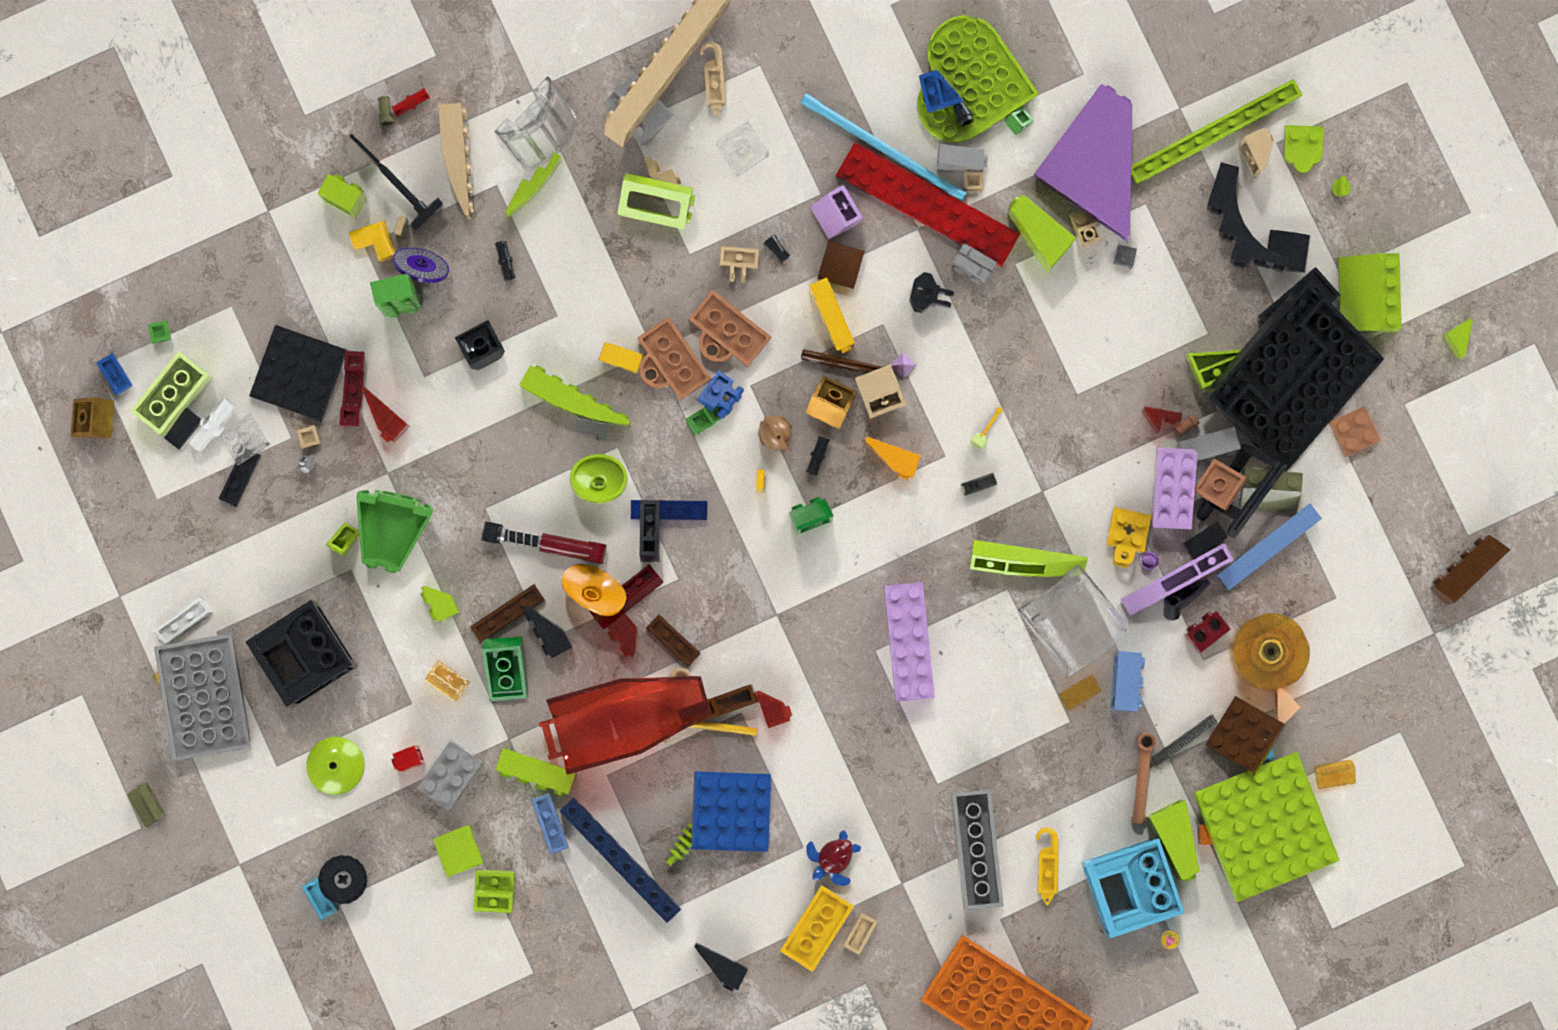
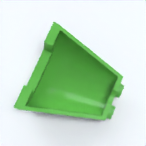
M369 490L357 492L362 563L372 569L382 566L385 567L387 572H400L433 513L432 506L427 503L423 506L420 504L421 500L394 492L375 490L374 494L369 493Z

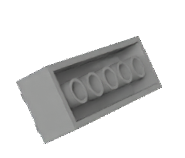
M991 789L951 793L963 909L973 910L1004 906Z

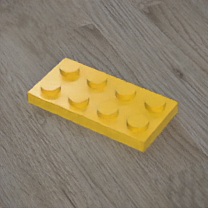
M821 885L780 949V952L813 972L854 905Z

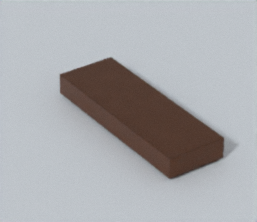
M660 614L646 627L687 667L701 654Z

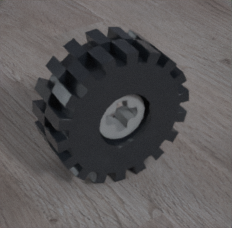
M334 856L326 861L320 870L318 877L319 888L324 897L330 902L340 905L350 904L358 900L366 889V870L363 864L352 856ZM339 875L348 876L346 880L348 883L346 885L338 883Z

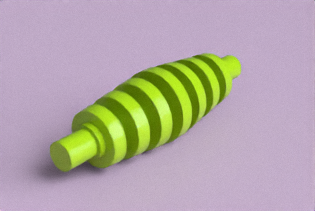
M690 822L687 824L691 828L690 832L683 828L682 832L686 834V837L684 838L679 834L677 838L682 842L679 844L675 841L674 845L677 848L669 850L671 855L666 860V863L671 867L676 860L684 858L681 856L682 853L686 855L690 853L686 850L687 847L691 848L692 824Z

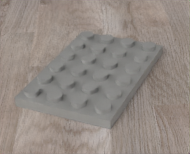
M232 633L154 647L173 761L250 748L251 743Z

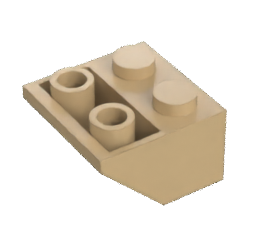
M891 364L855 378L870 419L906 405Z

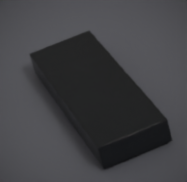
M244 447L242 448L219 496L220 500L235 507L238 506L260 460V454Z

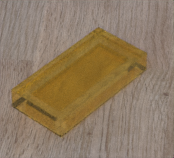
M1091 674L1059 693V696L1069 711L1102 690Z

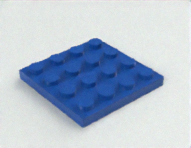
M694 771L691 849L768 852L771 774Z

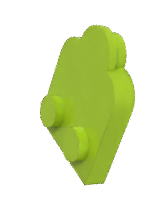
M1285 125L1284 159L1288 163L1293 164L1298 172H1308L1313 165L1319 163L1322 159L1324 127Z

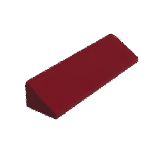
M648 564L622 585L626 593V601L624 607L618 613L604 616L592 611L589 612L602 629H605L663 584V580L652 566Z

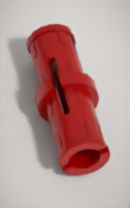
M422 88L411 96L407 95L406 99L391 107L396 116L399 117L410 109L414 110L418 104L430 99V96L426 89Z

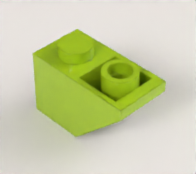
M427 586L421 587L423 592L420 595L424 603H429L431 609L428 611L433 621L437 620V622L441 623L460 613L452 595Z

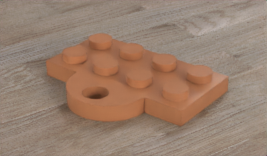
M714 290L708 294L688 319L703 331L699 339L701 353L706 359L715 363L725 362L734 356L749 367L772 338ZM709 346H716L718 352L716 355L710 356L707 354V348Z
M669 316L637 338L647 352V355L644 356L640 363V375L649 387L663 389L670 386L679 400L682 401L712 380ZM654 370L657 374L656 378L648 380L645 377L646 372Z

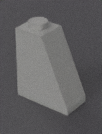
M946 144L939 145L937 171H983L984 167H987L988 156L984 155L983 149Z

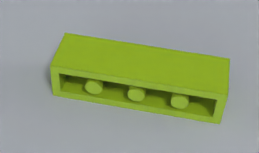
M506 748L502 749L495 769L499 771L500 776L510 779L512 775L518 777V782L528 785L530 781L536 783V788L546 791L548 787L554 789V794L565 797V794L571 793L577 775L575 771Z

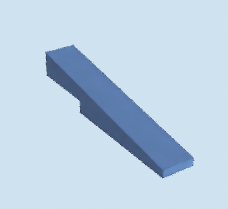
M1311 504L1306 505L1220 572L1217 577L1229 591L1320 521L1322 517Z

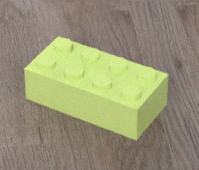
M178 351L130 411L158 434L165 437L186 407L189 408L213 377Z

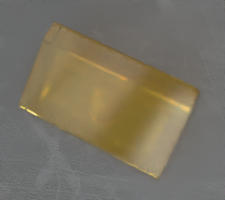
M439 660L425 678L427 682L455 701L459 699L470 683Z
M1352 760L1314 766L1318 789L1356 783L1355 765Z

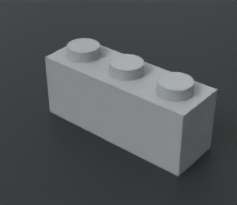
M1235 427L1185 440L1177 444L1178 448L1196 450L1198 454L1197 466L1203 460H1207V463L1212 462L1213 459L1219 460L1218 456L1225 455L1226 458L1237 455L1236 451L1241 449Z

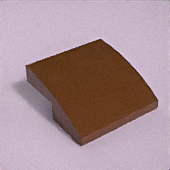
M828 240L817 279L822 280L827 277L831 283L854 289L865 250Z

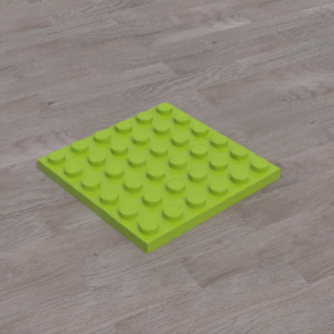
M1298 752L1261 765L1256 775L1246 771L1193 792L1235 902H1240L1340 861Z

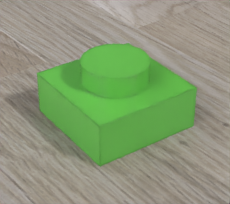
M167 320L148 324L152 344L172 340Z

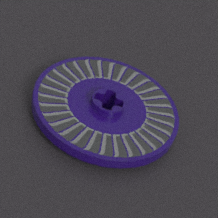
M403 248L396 251L392 259L393 266L402 275L408 273L412 280L437 283L445 280L449 274V266L446 261L428 250Z

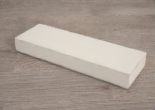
M199 596L153 631L163 645L170 644L212 613V610L203 598Z

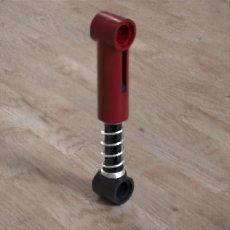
M486 521L484 522L481 541L500 544V542L504 543L507 541L509 544L511 542L516 543V545L523 544L524 547L527 545L532 548L538 547L539 552L577 558L599 564L604 563L607 548L606 544L587 542L542 533L541 536L538 534L537 536L532 535V533L526 534L524 531L523 533L517 532V530L511 531L509 528H504L502 524Z

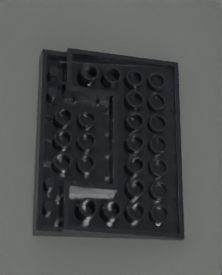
M1301 281L1202 396L1265 455L1287 465L1284 472H1287L1384 358L1324 295H1321L1309 282Z

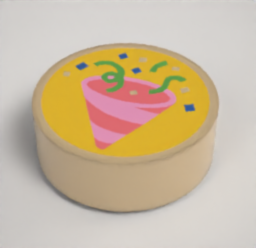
M1165 930L1160 936V943L1164 948L1172 950L1179 945L1180 937L1173 930Z

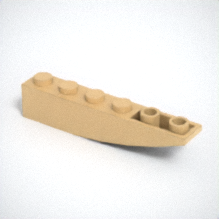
M461 103L441 104L438 107L445 165L455 195L467 219H471V213H474V203L470 202V194H473L472 183H469L468 176H471V165L467 164V157H470V148L466 146V139L469 138L468 127L464 126V120H467L466 108L463 109Z

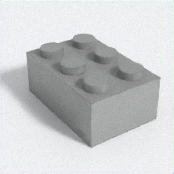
M450 740L417 789L448 811L452 810L484 762L456 742Z

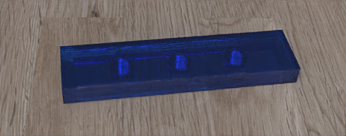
M631 500V520H640V500ZM660 500V520L707 521L708 501Z

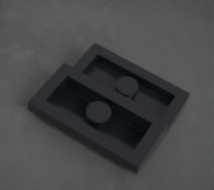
M1270 230L1267 249L1278 256L1291 260L1288 272L1305 273L1310 235ZM1265 265V268H1269V269H1272V268H1273V267H1270V266Z

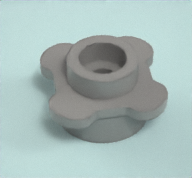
M314 456L301 457L297 462L298 466L295 470L297 472L301 470L302 473L312 470L315 466L313 462Z

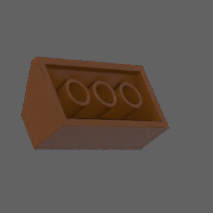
M1481 535L1474 541L1475 546L1471 550L1466 549L1460 555L1461 559L1457 563L1454 561L1446 568L1448 572L1444 576L1439 575L1432 582L1434 585L1430 589L1446 605L1456 603L1510 549L1491 535L1484 537Z

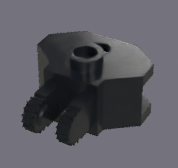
M923 272L914 279L909 302L914 312L923 313L929 307H935V305L951 308L950 302L937 298L938 294L952 297L954 292L940 288V285L936 284L931 273ZM921 290L922 293L918 294L916 291Z

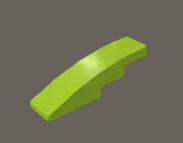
M553 153L545 169L538 166L530 182L522 179L505 211L508 217L518 212L540 192L562 161L560 155Z

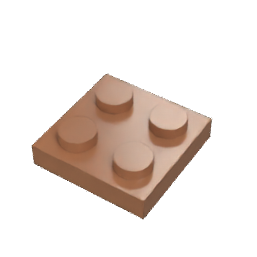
M1364 406L1329 422L1345 457L1381 441Z
M1213 459L1195 486L1194 493L1226 511L1247 481V478Z

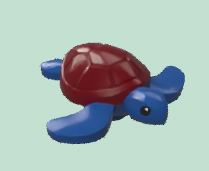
M845 830L840 832L838 840L826 843L821 848L820 853L817 852L812 841L807 844L806 852L808 858L820 865L812 873L813 880H820L826 873H829L831 881L836 885L846 886L851 882L849 878L842 876L839 872L848 867L852 853L859 852L861 846L858 844L852 845L851 841L847 840L848 835Z

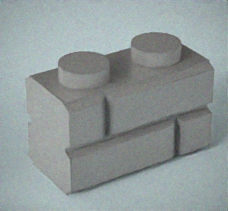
M964 243L953 260L952 266H954V270L961 275L966 273L971 276L970 280L974 283L985 284L997 262Z

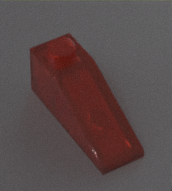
M364 387L362 391L377 428L382 432L380 436L388 443L390 440L396 443L410 426Z

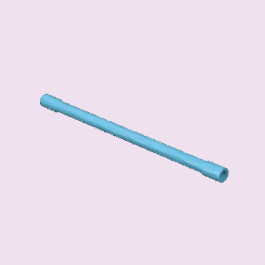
M806 93L802 98L801 104L823 115L961 202L965 198L967 192L954 184H950L837 114Z

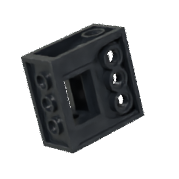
M309 600L245 641L283 703L289 708H294L357 667L356 662L323 610L314 600ZM312 622V629L308 631L307 624ZM319 638H322L323 644L318 647L317 641ZM284 645L288 646L304 672L287 684L269 657L270 654ZM332 654L333 661L328 663L327 657Z

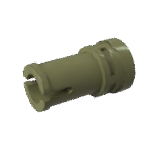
M379 97V125L388 126L394 124L390 97Z

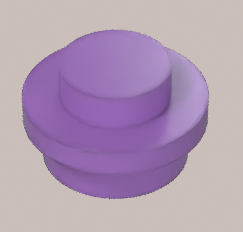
M1147 551L1141 554L1140 564L1144 569L1152 570L1157 567L1159 558L1155 553Z

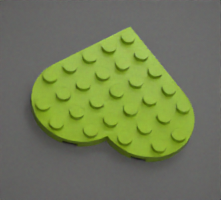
M967 15L956 16L944 21L933 32L927 49L929 67L931 71L938 70L974 114V121L965 127H961L956 122L953 106L931 113L927 112L921 87L917 99V113L921 124L933 137L948 143L969 141L1039 96L1038 91L999 34L986 21L980 18L968 17Z

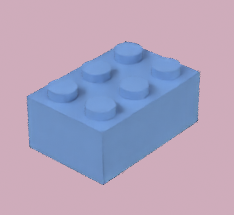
M1125 651L1114 653L1110 710L1136 712L1138 708H1141L1142 696H1139V689L1143 688V677H1140L1141 669H1144L1145 658L1142 657V653Z

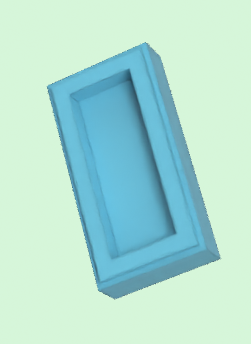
M318 877L302 886L320 920L338 911L335 903L330 902L322 894L319 888Z

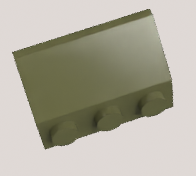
M1248 468L1242 470L1241 474L1247 478V481L1240 490L1239 509L1243 508L1269 470ZM1283 471L1256 510L1297 513L1302 493L1303 473Z

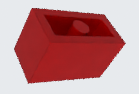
M413 745L392 754L394 757L391 759L395 770H399V772H405L426 764L418 745Z

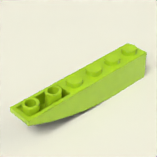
M530 365L519 384L522 389L568 413L607 424L628 427L631 425V422L628 420L629 416L620 411L618 414L611 411L612 407L608 404L595 402L596 398L592 395L579 393V388L570 383L568 386L561 383L563 379L554 374L552 377L545 374L546 370L538 365L535 367Z
M974 540L970 558V569L1030 577L1069 576L1085 574L1088 557Z

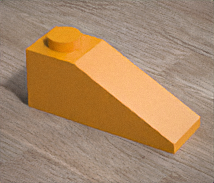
M866 436L865 443L894 473L898 474L897 477L904 480L913 479L921 455Z

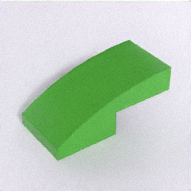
M704 406L703 409L686 418L685 421L695 436L722 420L717 415L720 408L716 406L711 411Z

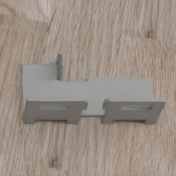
M576 418L575 431L598 434L596 440L606 441L609 424L594 421L596 424H590V420Z

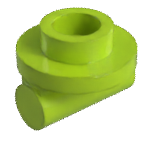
M1340 176L1332 184V192L1337 197H1345L1351 191V184L1345 176Z

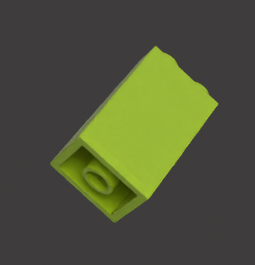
M1024 194L1020 198L1016 196L1008 207L1010 210L1008 217L1043 269L1049 273L1072 246L1076 237Z
M1179 799L1146 816V819L1155 837L1160 839L1164 854L1176 878L1188 882L1196 878V873L1200 871L1187 803L1185 800Z

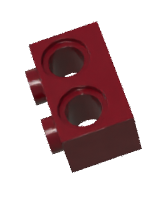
M1211 611L1207 612L1201 617L1202 622L1198 625L1193 623L1186 629L1187 633L1184 636L1197 653L1203 652L1231 630L1217 611L1213 613ZM1212 619L1218 622L1217 630H1212L1209 626V622ZM1196 631L1203 634L1201 642H1197L1194 638Z

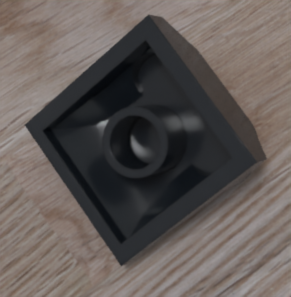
M489 320L454 337L470 368L474 370H480L501 359L505 353Z

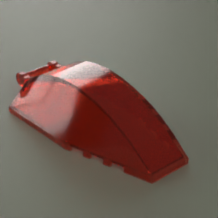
M701 676L620 678L546 699L553 719L539 722V727H542L549 755H547L548 760L563 756L566 775L642 754L712 713ZM550 724L555 725L561 752L556 751Z

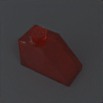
M761 691L756 692L768 729L790 721L789 717L792 716L789 705L785 706L784 702Z

